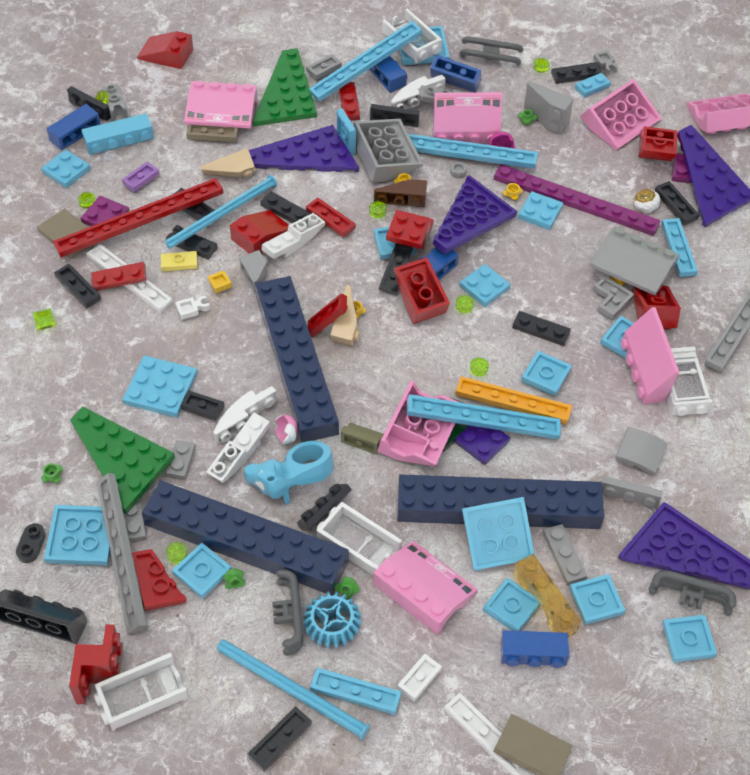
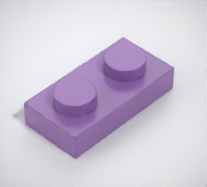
M146 162L124 177L122 183L135 193L160 175L159 169Z

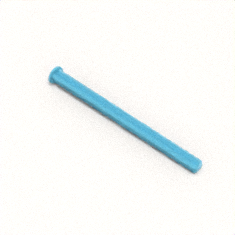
M268 175L267 179L165 240L167 248H173L269 188L277 187L276 179L272 175Z
M222 639L218 644L217 650L353 732L359 736V740L362 741L367 735L371 726L369 723H362L225 639Z

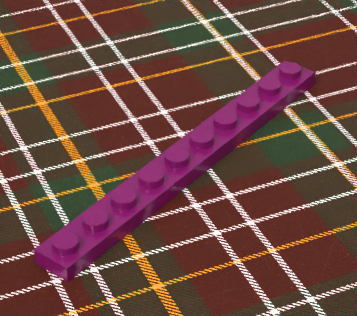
M500 164L494 174L493 180L507 185L516 183L522 190L529 193L532 191L563 202V205L651 236L655 235L661 220L502 164Z

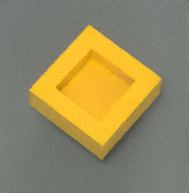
M224 270L208 276V282L215 294L232 287V282Z

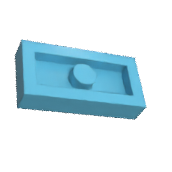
M599 73L576 83L575 89L585 98L609 88L611 82L602 73Z

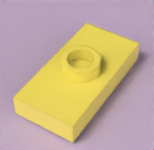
M196 251L161 254L162 272L198 269Z

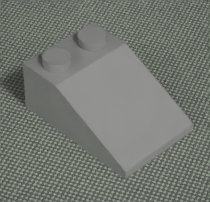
M528 81L524 108L530 109L533 114L537 115L536 120L546 129L562 134L570 122L574 98Z

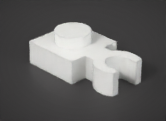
M201 296L196 301L191 297L175 302L181 320L199 315L198 311L210 310V304L206 303V296Z

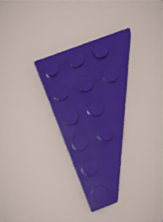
M333 125L249 150L255 168L279 167V170L296 169L299 171H305V168L324 172H342V170H354V173L359 172L358 164Z
M692 125L679 130L677 138L681 144V151H683L685 156L684 162L689 173V180L694 188L693 194L698 205V212L702 216V225L706 227L749 203L750 189L701 134Z
M468 175L453 205H451L444 218L443 224L435 235L432 244L446 254L516 217L517 210L472 176Z
M666 502L662 503L618 556V559L621 561L750 589V559Z

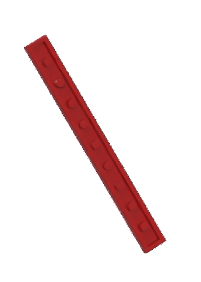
M214 178L53 241V244L61 258L222 195L224 191L218 180Z

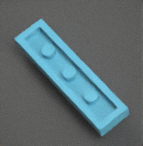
M680 219L662 220L661 225L669 249L679 254L675 266L678 276H696L698 270Z
M318 667L310 686V691L392 715L396 714L402 693L398 690Z

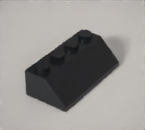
M4 589L0 592V622L73 644L78 643L87 624L85 613L81 609L64 607L56 601L52 603L47 602L35 595L32 597L27 596L19 590L11 591Z

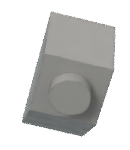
M259 250L239 257L240 269L254 294H256L255 283L265 280L267 266H269L266 256H262Z

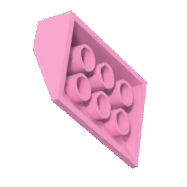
M635 79L590 107L580 116L589 130L615 150L638 136L644 126L651 127L662 119Z
M652 307L625 331L623 338L620 340L622 350L627 352L626 363L631 368L632 380L636 382L637 394L642 399L643 405L665 402L679 374L655 307Z

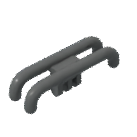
M469 36L462 38L463 44L484 45L483 51L462 49L459 52L461 57L467 55L512 62L516 65L521 64V60L518 57L500 54V48L512 49L522 53L524 48L519 44Z
M280 569L276 572L277 577H279L277 584L290 588L291 600L274 601L272 607L274 608L273 616H276L274 624L293 623L294 636L282 642L284 647L283 654L289 656L300 651L304 640L299 584L297 576L292 571Z
M663 570L657 572L649 586V593L651 595L656 594L659 587L682 591L679 604L684 605L686 598H688V606L692 607L695 600L697 601L696 609L700 610L703 598L718 601L723 604L724 614L727 616L732 614L733 608L737 604L736 596L730 588L672 571Z

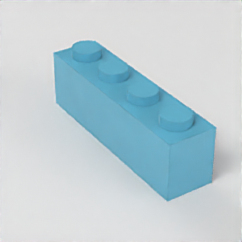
M147 113L81 129L89 155L154 139L152 125Z

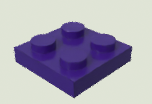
M469 425L455 438V443L485 466L510 442L511 437L501 430Z

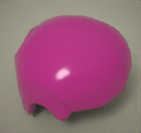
M498 132L490 139L489 145L515 149L514 139L508 132Z

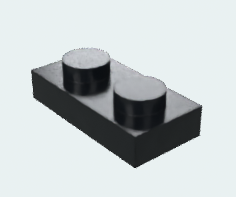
M190 390L181 403L182 410L217 421L225 407L223 401Z

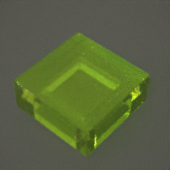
M51 308L33 312L37 331L56 326Z

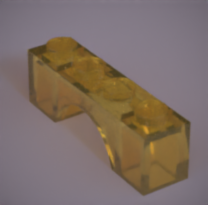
M532 554L516 562L513 575L522 588L532 592L539 600L553 632L568 633V637L577 633L581 620L536 556Z

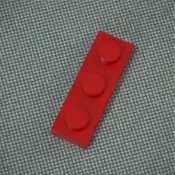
M349 82L339 89L341 107L350 121L360 120L355 82Z
M318 197L306 206L307 211L316 214L326 222V226L343 238L356 228V224Z
M144 262L91 272L92 287L99 291L147 281L146 265Z
M341 293L308 320L307 327L312 338L321 333L338 317L346 313L348 308L346 295Z

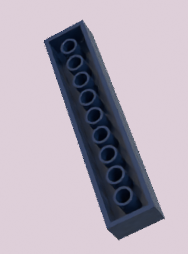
M291 276L255 283L256 299L293 418L298 424V435L301 443L339 435V420Z
M399 474L397 522L465 524L462 508L524 497L529 527H554L563 524L564 528L601 529L604 520L602 482Z
M160 480L142 511L145 526L198 546L203 543L214 552L275 575L280 569L290 570L297 576L299 584L323 593L329 591L331 596H333L335 585L339 583L349 562V549Z

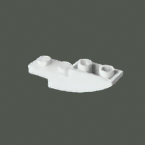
M439 75L428 80L426 76L416 79L394 96L391 101V107L411 109L419 106V89L421 85L444 90L445 77Z
M312 213L289 225L287 232L263 243L261 250L273 259L281 255L286 258L307 244L324 227L326 222Z
M273 386L257 395L252 390L249 391L224 413L214 430L216 445L227 442L232 436L239 433L254 412L259 414V412L272 407L277 402V393Z
M254 412L235 439L228 441L206 473L222 483L228 480L261 444L260 439L271 425L270 421Z

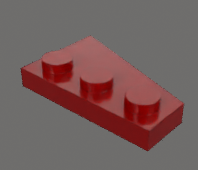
M152 549L132 552L144 611L186 603L187 598L178 590L177 584L173 578L169 577L165 567Z

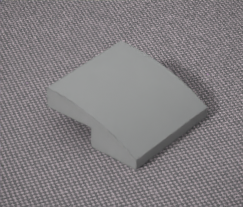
M628 427L615 458L630 468L637 466L652 476L657 471L667 442L648 432Z

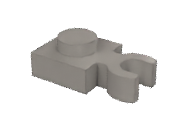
M609 50L594 53L593 59L600 68H605L607 75L610 74V70L617 73L618 66L615 64V59Z

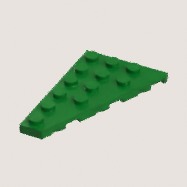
M298 48L282 50L254 116V126L317 117V111L309 90V84Z
M83 406L70 419L102 476L104 477L107 473L115 474L122 510L125 514L132 509L175 459L173 452Z

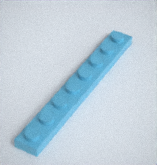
M409 22L309 88L310 93L319 102L423 34L422 29L415 22Z
M408 134L417 152L532 169H535L538 159V152Z
M411 394L407 398L406 415L557 440L561 436L560 419Z

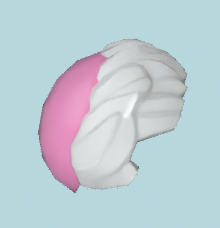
M290 415L277 417L275 419L277 423L275 433L280 442L284 445L294 442L298 433L296 420Z

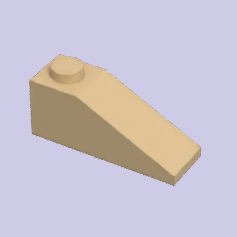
M248 148L200 166L203 175L241 178L250 177L254 172H257Z
M346 285L344 295L347 296L348 308L345 314L335 320L330 336L332 342L354 347L355 341L358 342L360 331L358 329L351 287Z

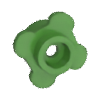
M526 109L522 113H518V118H520L522 124L531 125L533 120L537 119V115L533 114L530 109Z
M54 463L45 465L41 480L43 482H60V474L63 471V467Z
M236 568L228 570L223 576L226 581L225 588L232 589L245 585L246 582L243 579L244 572Z
M348 576L343 577L342 582L335 585V590L342 595L346 594L347 600L351 599L353 594L360 591L357 582Z

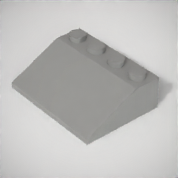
M401 119L354 121L356 150L372 183L390 181L402 173H408L423 166V162Z
M614 227L606 236L589 266L652 295H656L673 273L679 254H676L673 250L662 248L654 242L646 241L638 235L630 234L622 228Z

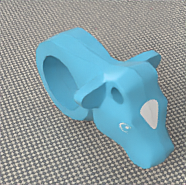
M320 441L302 442L289 450L283 462L271 459L261 464H249L244 468L245 480L248 484L255 485L263 495H269L272 499L282 496L284 503L288 504L290 503L289 490L291 486L316 483L332 474L334 470L333 455L330 447ZM317 460V461H314V462H312V463L302 464V463H305V462H307V461Z

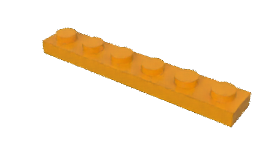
M463 376L460 377L455 392L456 396L516 412L560 419L561 424L565 425L568 424L572 405Z

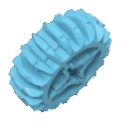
M328 591L326 597L319 594L318 600L313 598L311 600L312 605L307 604L303 625L306 628V634L311 635L312 642L318 640L319 646L326 643V648L328 649L330 644H334V647L337 649L338 643L345 646L347 640L352 641L354 639L353 635L359 633L361 613L358 612V605H353L354 600L352 598L347 600L346 594L339 597V593L336 591L334 596H331ZM341 611L348 615L350 621H346L345 617L341 616ZM316 618L319 619L321 623H323V629H321L316 624Z

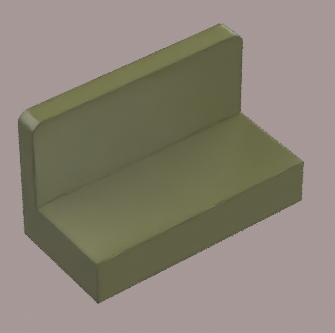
M349 423L348 427L343 426L341 430V443L377 455V450L384 434Z

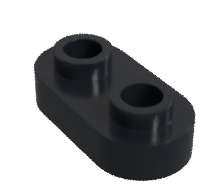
M33 523L24 529L16 548V555L22 563H31L38 557L46 536L42 525Z

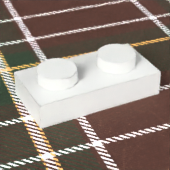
M424 654L400 681L397 689L415 702L440 673L442 666Z

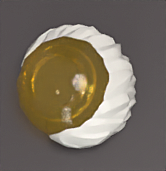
M650 189L638 191L634 197L636 210L649 214L658 209L660 205L659 194Z

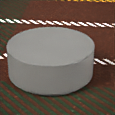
M461 162L453 163L450 166L451 176L454 178L465 177L467 166Z

